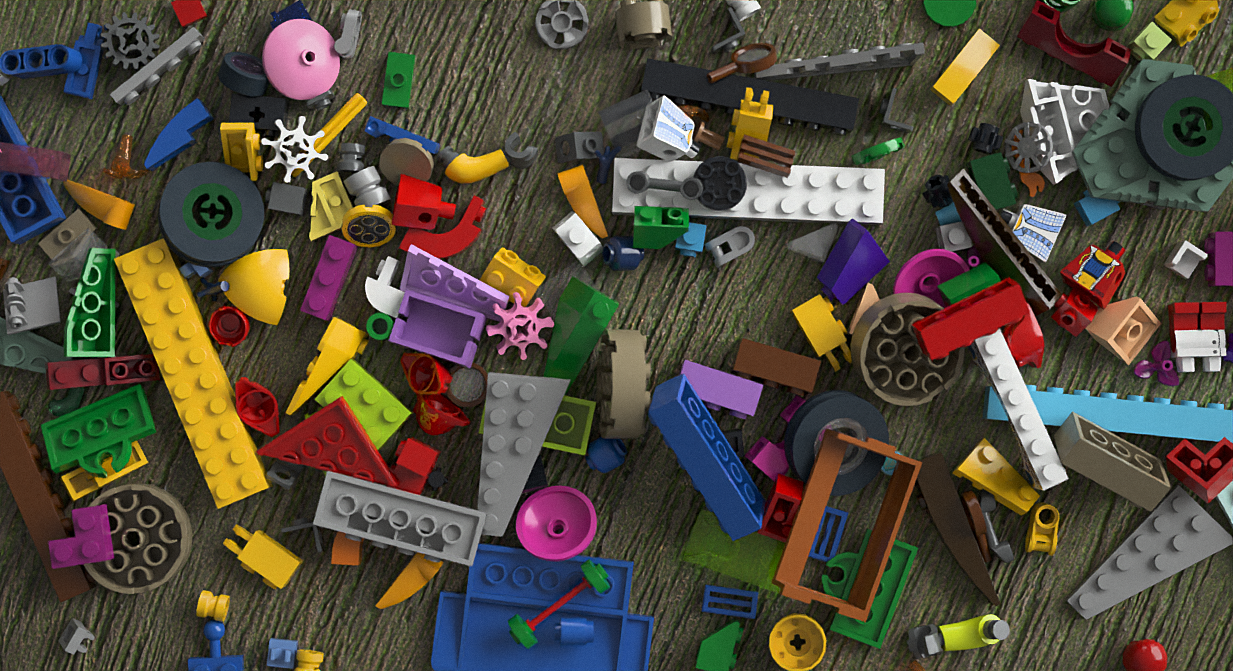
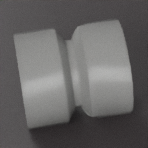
M374 166L365 168L343 181L349 194L356 196L354 201L356 206L365 205V207L372 208V205H379L382 207L391 201L386 188L379 186L381 178Z

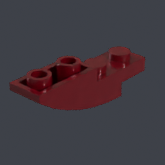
M154 354L45 362L48 390L160 380L159 366Z

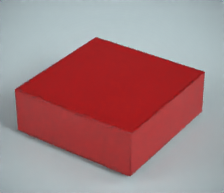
M175 0L171 2L183 28L208 17L200 0Z

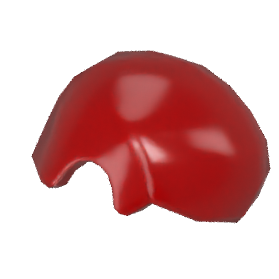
M226 305L219 307L212 313L208 323L210 334L220 345L235 347L247 338L250 330L247 314L236 306Z
M1143 639L1132 641L1123 652V665L1126 671H1164L1167 668V653L1164 646L1159 642H1155V640Z

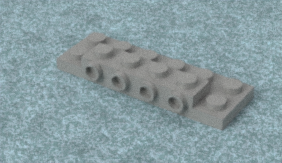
M327 471L313 524L346 533L345 538L361 541L362 537L372 540L371 544L377 547L387 548L389 544L399 547L398 552L408 555H414V552L425 554L424 559L440 562L442 558L473 566L487 513Z

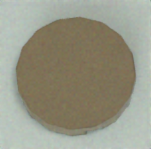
M399 138L391 141L383 149L379 161L384 176L396 186H398L401 174L427 182L434 166L431 153L428 150L426 152L418 141L408 138Z

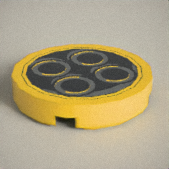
M365 205L351 208L343 215L341 226L343 236L350 243L361 247H377L388 243L394 237L396 226L391 225L393 214L388 209L379 205H372V208L365 207Z

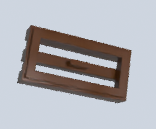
M744 135L736 161L788 178L796 151ZM744 153H748V154H751V155H754V156H758L759 159H758V158H755V157H751V156L745 155ZM769 161L785 165V167L770 163Z

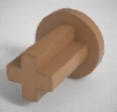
M700 121L691 139L719 150L725 137L704 128L705 122Z

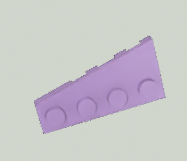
M410 245L400 286L401 291L405 292L407 289L482 313L489 319L501 321L502 317L495 314L492 306L497 303L501 309L506 310L509 300L508 295L414 245Z

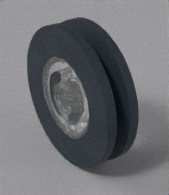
M843 390L825 391L804 402L790 419L784 438V451L787 463L793 473L805 484H807L826 428L864 442L866 437L889 445V433L886 422L876 407L860 396ZM848 427V431L843 433L837 428ZM848 443L830 496L847 495L865 487L879 473L886 457Z

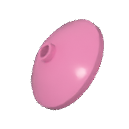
M306 19L289 20L274 28L267 37L262 52L263 68L272 86L284 96L295 100H310L328 91L335 83L340 69V56L334 48L335 41L330 33L321 25ZM306 53L311 55L310 62L305 58Z

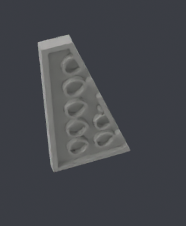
M924 42L899 44L896 47L889 48L876 46L869 48V51L858 52V49L843 50L841 55L818 56L809 60L790 59L786 60V63L774 64L768 69L755 72L754 78L769 81L913 66L925 53Z
M488 373L478 511L486 512L487 514L481 535L503 537L569 385V379Z
M1176 485L1065 601L1087 620L1232 545L1233 537L1179 485Z

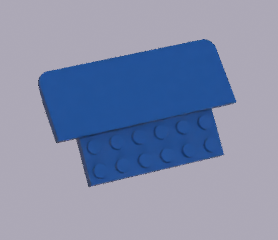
M479 543L473 566L469 567L467 593L440 591L431 658L432 668L434 671H648L654 616L628 613L634 561L576 555L567 560L552 562L534 557L525 548ZM588 559L595 565L601 564L609 575L606 578L610 585L609 589L600 594L594 586L591 589L586 587L535 626L536 630L533 633L538 642L531 648L527 649L522 643L517 644L509 633L511 628L508 620L518 614L524 621L527 619L533 620L583 582L582 577L585 574L580 567L581 564ZM560 618H586L587 621L593 620V642H587L586 645H560V640H555V623H560Z

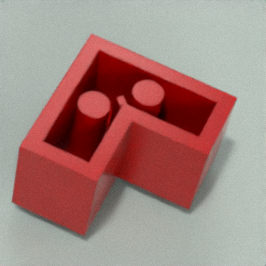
M414 437L408 438L407 441H401L395 453L399 457L396 462L397 466L392 464L390 467L391 472L399 482L394 488L420 495L442 451Z
M1224 437L1205 455L1184 439L1166 456L1167 471L1209 504L1233 481V443Z
M778 473L766 500L762 528L758 530V534L786 543L797 509L802 500L804 482Z

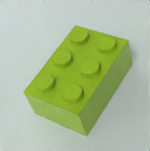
M350 359L315 398L320 405L325 407L343 396L378 451L387 444L414 413L355 359Z

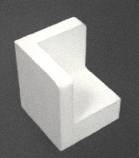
M1185 240L1177 242L1163 265L1184 279H1188L1199 261L1205 260L1208 255Z

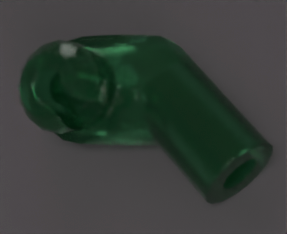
M71 388L68 397L60 400H51L48 404L49 412L54 416L61 417L77 410L85 388Z

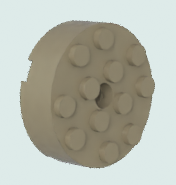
M898 293L879 300L862 315L852 335L851 359L857 375L876 395L896 405L915 406L933 400L932 397L951 386L963 364L965 347H958L950 351L946 357L938 360H931L922 353L911 324L944 309L926 296L916 293Z
M604 329L600 341L605 343V345H601L602 351H598L596 373L597 414H601L600 421H603V423L599 422V431L603 439H637L645 431L644 408H649L650 393L646 391V380H650L651 374L650 364L645 363L646 336L641 335L639 330Z
M144 483L128 484L102 493L89 505L90 507L107 504L114 558L107 561L83 564L89 574L104 587L126 594L142 593L166 584L184 567L192 547L191 522L182 504L166 490ZM131 531L138 532L140 536V542L137 546L133 545L130 541Z

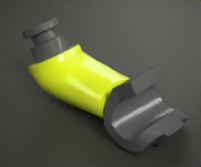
M993 614L938 626V629L934 624L922 625L909 629V640L907 643L909 651L913 652L916 659L940 655L942 649L944 652L958 651L995 644L999 640L1007 638L1009 635V625L1006 621L1000 620Z

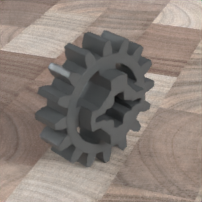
M123 12L121 20L113 16L111 19L113 25L108 23L104 25V29L108 33H101L100 39L106 42L100 45V49L108 50L104 58L106 60L113 58V67L120 63L123 65V71L126 72L128 66H132L135 72L138 70V64L144 67L148 64L147 58L153 60L156 57L152 51L159 50L160 45L154 43L159 40V34H152L155 25L147 26V17L142 18L140 21L137 19V13L134 12L132 18H128L127 14ZM131 25L133 28L123 29L122 26ZM143 32L147 37L148 46L142 41L141 34ZM136 34L134 44H131L129 47L127 46L124 50L126 40H129ZM112 38L118 44L117 52L112 46ZM130 55L138 56V58L129 59L126 57Z

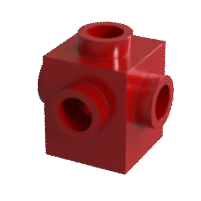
M1073 288L1067 295L1062 293V296L1053 305L1056 308L1051 318L1059 326L1077 337L1092 322L1099 307L1085 294Z

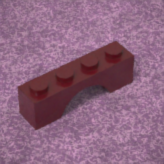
M1036 0L1022 22L1017 37L1026 44L1045 51L1050 57L1062 60L1073 69L1092 76L1097 82L1105 83L1112 87L1128 64L1132 50L1109 37L1095 44H1083L1074 41L1066 35L1061 27V12Z

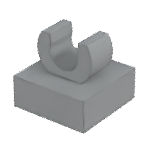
M72 618L61 635L59 643L64 651L74 655L76 650L82 653L87 652V648L80 644L84 638L94 640L95 637L89 630H86L81 621Z

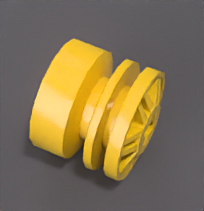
M793 613L784 616L775 624L770 633L769 648L773 659L782 668L788 671H807L821 662L826 652V637L823 628L814 618L806 614ZM799 634L800 638L806 641V643L801 644V649H796L795 645L790 644V640H794V635Z

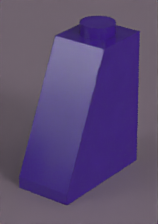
M853 218L848 222L817 276V279L823 285L820 289L821 292L830 301L835 298L842 305L890 262L868 230Z

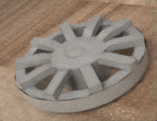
M1021 123L1014 127L1007 139H1005V157L1011 166L1020 172H1037L1044 168L1051 158L1053 151L1052 138L1047 129L1038 123ZM1029 127H1035L1036 129L1030 137ZM1023 128H1024V135H1025L1024 138H1023V136H1022V135L1020 134V132H1019V131H1020L1021 129H1023ZM1039 132L1043 134V139L1038 140L1036 138ZM1015 135L1020 140L1019 142L1013 141ZM1045 142L1047 146L1046 151L1041 150V144ZM1012 145L1017 146V150L1012 151ZM1019 154L1020 156L1015 161L1013 156ZM1039 154L1045 155L1041 162L1037 159ZM1023 158H1025V168L1019 165ZM1030 159H1032L1036 165L1033 168H1030Z

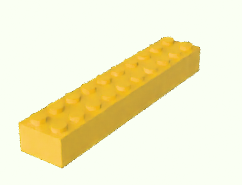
M162 238L115 258L117 268L217 508H223L273 487L271 480L266 478V468L261 456L256 453L258 449L248 425L237 414L236 396L188 281L179 270L181 264L177 255Z

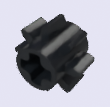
M981 122L979 128L973 127L971 129L968 141L974 142L973 150L991 155L993 149H1000L1003 136L998 135V127Z
M947 175L932 176L924 185L927 191L922 194L927 203H931L933 208L937 206L944 208L953 203L947 183L950 181Z

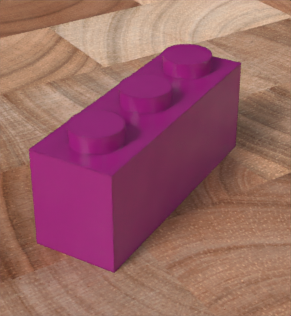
M329 235L300 311L330 321L358 249L357 245Z

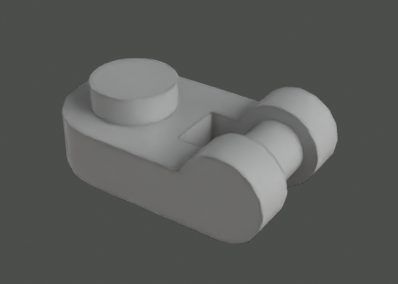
M349 9L347 14L343 13L340 23V28L343 30L342 37L335 42L334 48L343 59H350L355 54L362 20L361 11Z
M739 226L704 245L707 251H711L715 258L713 262L716 268L752 249L755 237L749 228ZM725 242L728 243L731 249L727 254H724L720 247Z

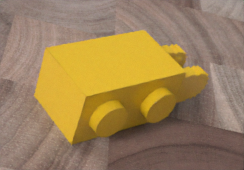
M746 87L740 109H734L731 125L736 126L735 132L729 131L727 148H731V159L737 160L741 140L744 135L767 142L773 113V105L767 104L769 91H763L760 103L752 102L753 88ZM744 153L745 155H748V156L755 157V158H758V159H759L758 156H754V155H751V154H748V153Z
M819 294L790 312L816 357L824 354L832 369L836 372L840 370V364L831 352L835 347L839 346L845 360L852 363L851 352L845 343L847 341L845 335L848 332L841 320L836 322L831 314L834 308L827 297L822 298Z
M237 524L233 530L238 536L248 541L246 546L242 548L235 541L228 538L223 542L227 548L239 555L237 558L242 561L240 565L252 574L255 571L264 577L263 582L273 589L277 587L280 589L284 588L304 561L263 531L258 530L251 534Z

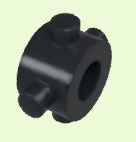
M436 467V471L432 472L427 479L434 491H437V487L448 484V479L445 478L441 472L442 468Z

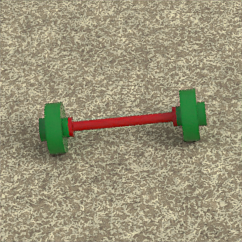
M590 559L581 564L580 567L585 574L582 577L583 582L533 620L527 619L524 621L518 614L508 620L511 628L509 633L517 644L522 643L527 649L531 648L538 642L533 633L536 630L535 626L586 587L591 589L594 586L600 594L609 589L610 585L606 580L609 575L601 564L595 565Z

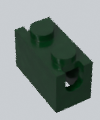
M1001 152L966 163L970 178L996 210L1016 204L1015 199L1018 198L1015 184L1009 181L1007 174L1010 173L1009 162L1006 157H1002Z

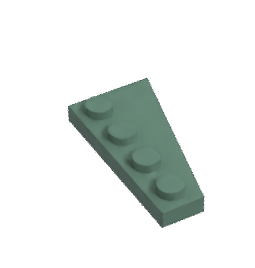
M0 316V364L46 374L45 362L75 359V357H64V346L30 330L8 335L6 319Z

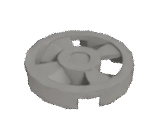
M547 0L539 8L535 25L538 36L546 45L553 49L565 50L575 47L583 40L588 30L589 21L586 10L579 1ZM559 2L570 4L567 12L560 11ZM542 15L550 18L551 23L541 24ZM583 20L582 31L572 27L573 21ZM558 33L564 35L565 43H554Z

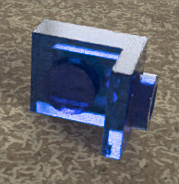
M301 0L278 13L276 11L270 13L274 19L270 22L273 29L293 19L313 21Z

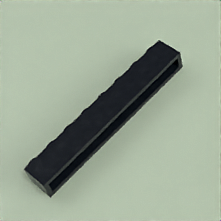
M647 58L641 93L647 91L650 100L655 101L664 95L668 99H672V103L675 105L688 106L689 102L699 104L698 108L702 110L714 111V108L725 109V114L733 115L734 109H740L741 100H744L746 87L753 88L752 102L760 103L763 91H769L767 104L773 105L772 118L778 119V124L793 126L795 122L804 124V129L819 131L820 127L830 129L831 134L846 136V132L851 133L854 129L859 98L734 74L711 84L707 79V73L713 70Z

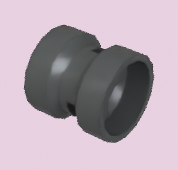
M339 143L338 152L340 153L341 160L337 162V171L357 173L363 170L364 164L361 162V159L365 154V145Z

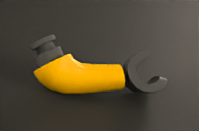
M514 132L506 140L504 151L499 149L483 156L469 157L465 153L461 155L457 152L453 153V148L447 146L438 154L436 160L439 163H443V166L446 168L445 175L449 179L460 184H469L508 168V163L518 169L531 166L537 157L538 149L534 146H527L523 152L513 151L521 142L519 135Z

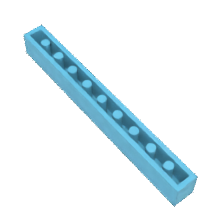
M1026 385L1044 425L1061 426L1073 411L1108 431L1220 442L1225 437L1233 443V410H1224V404L1207 403V408L1197 407L1196 401L1181 400L1180 405L1170 404V399L1154 398V403L1143 402L1144 396L1127 395V400L1117 399V394L1100 392V397L1090 396V391L1074 390L1072 395L1063 394V388L1047 387V392L1036 391L1037 386ZM986 386L983 418L1009 421L993 388Z

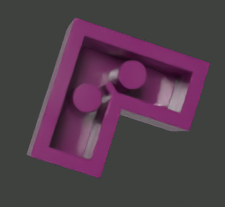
M107 504L73 509L72 516L75 536L48 541L52 569L113 559L114 552Z

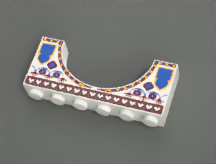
M1000 329L992 335L981 336L973 340V343L967 346V349L975 366L983 372L1004 409L1020 449L1021 467L1030 486L1035 489L1046 490L1067 480L1066 472Z

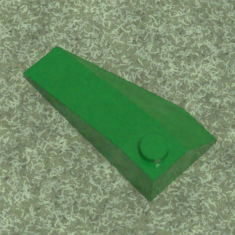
M89 248L64 328V357H115L114 259L116 258V249Z
M572 276L559 298L543 376L547 378L569 379L570 382L564 395L567 394L601 337L603 330L607 327L619 306V302Z

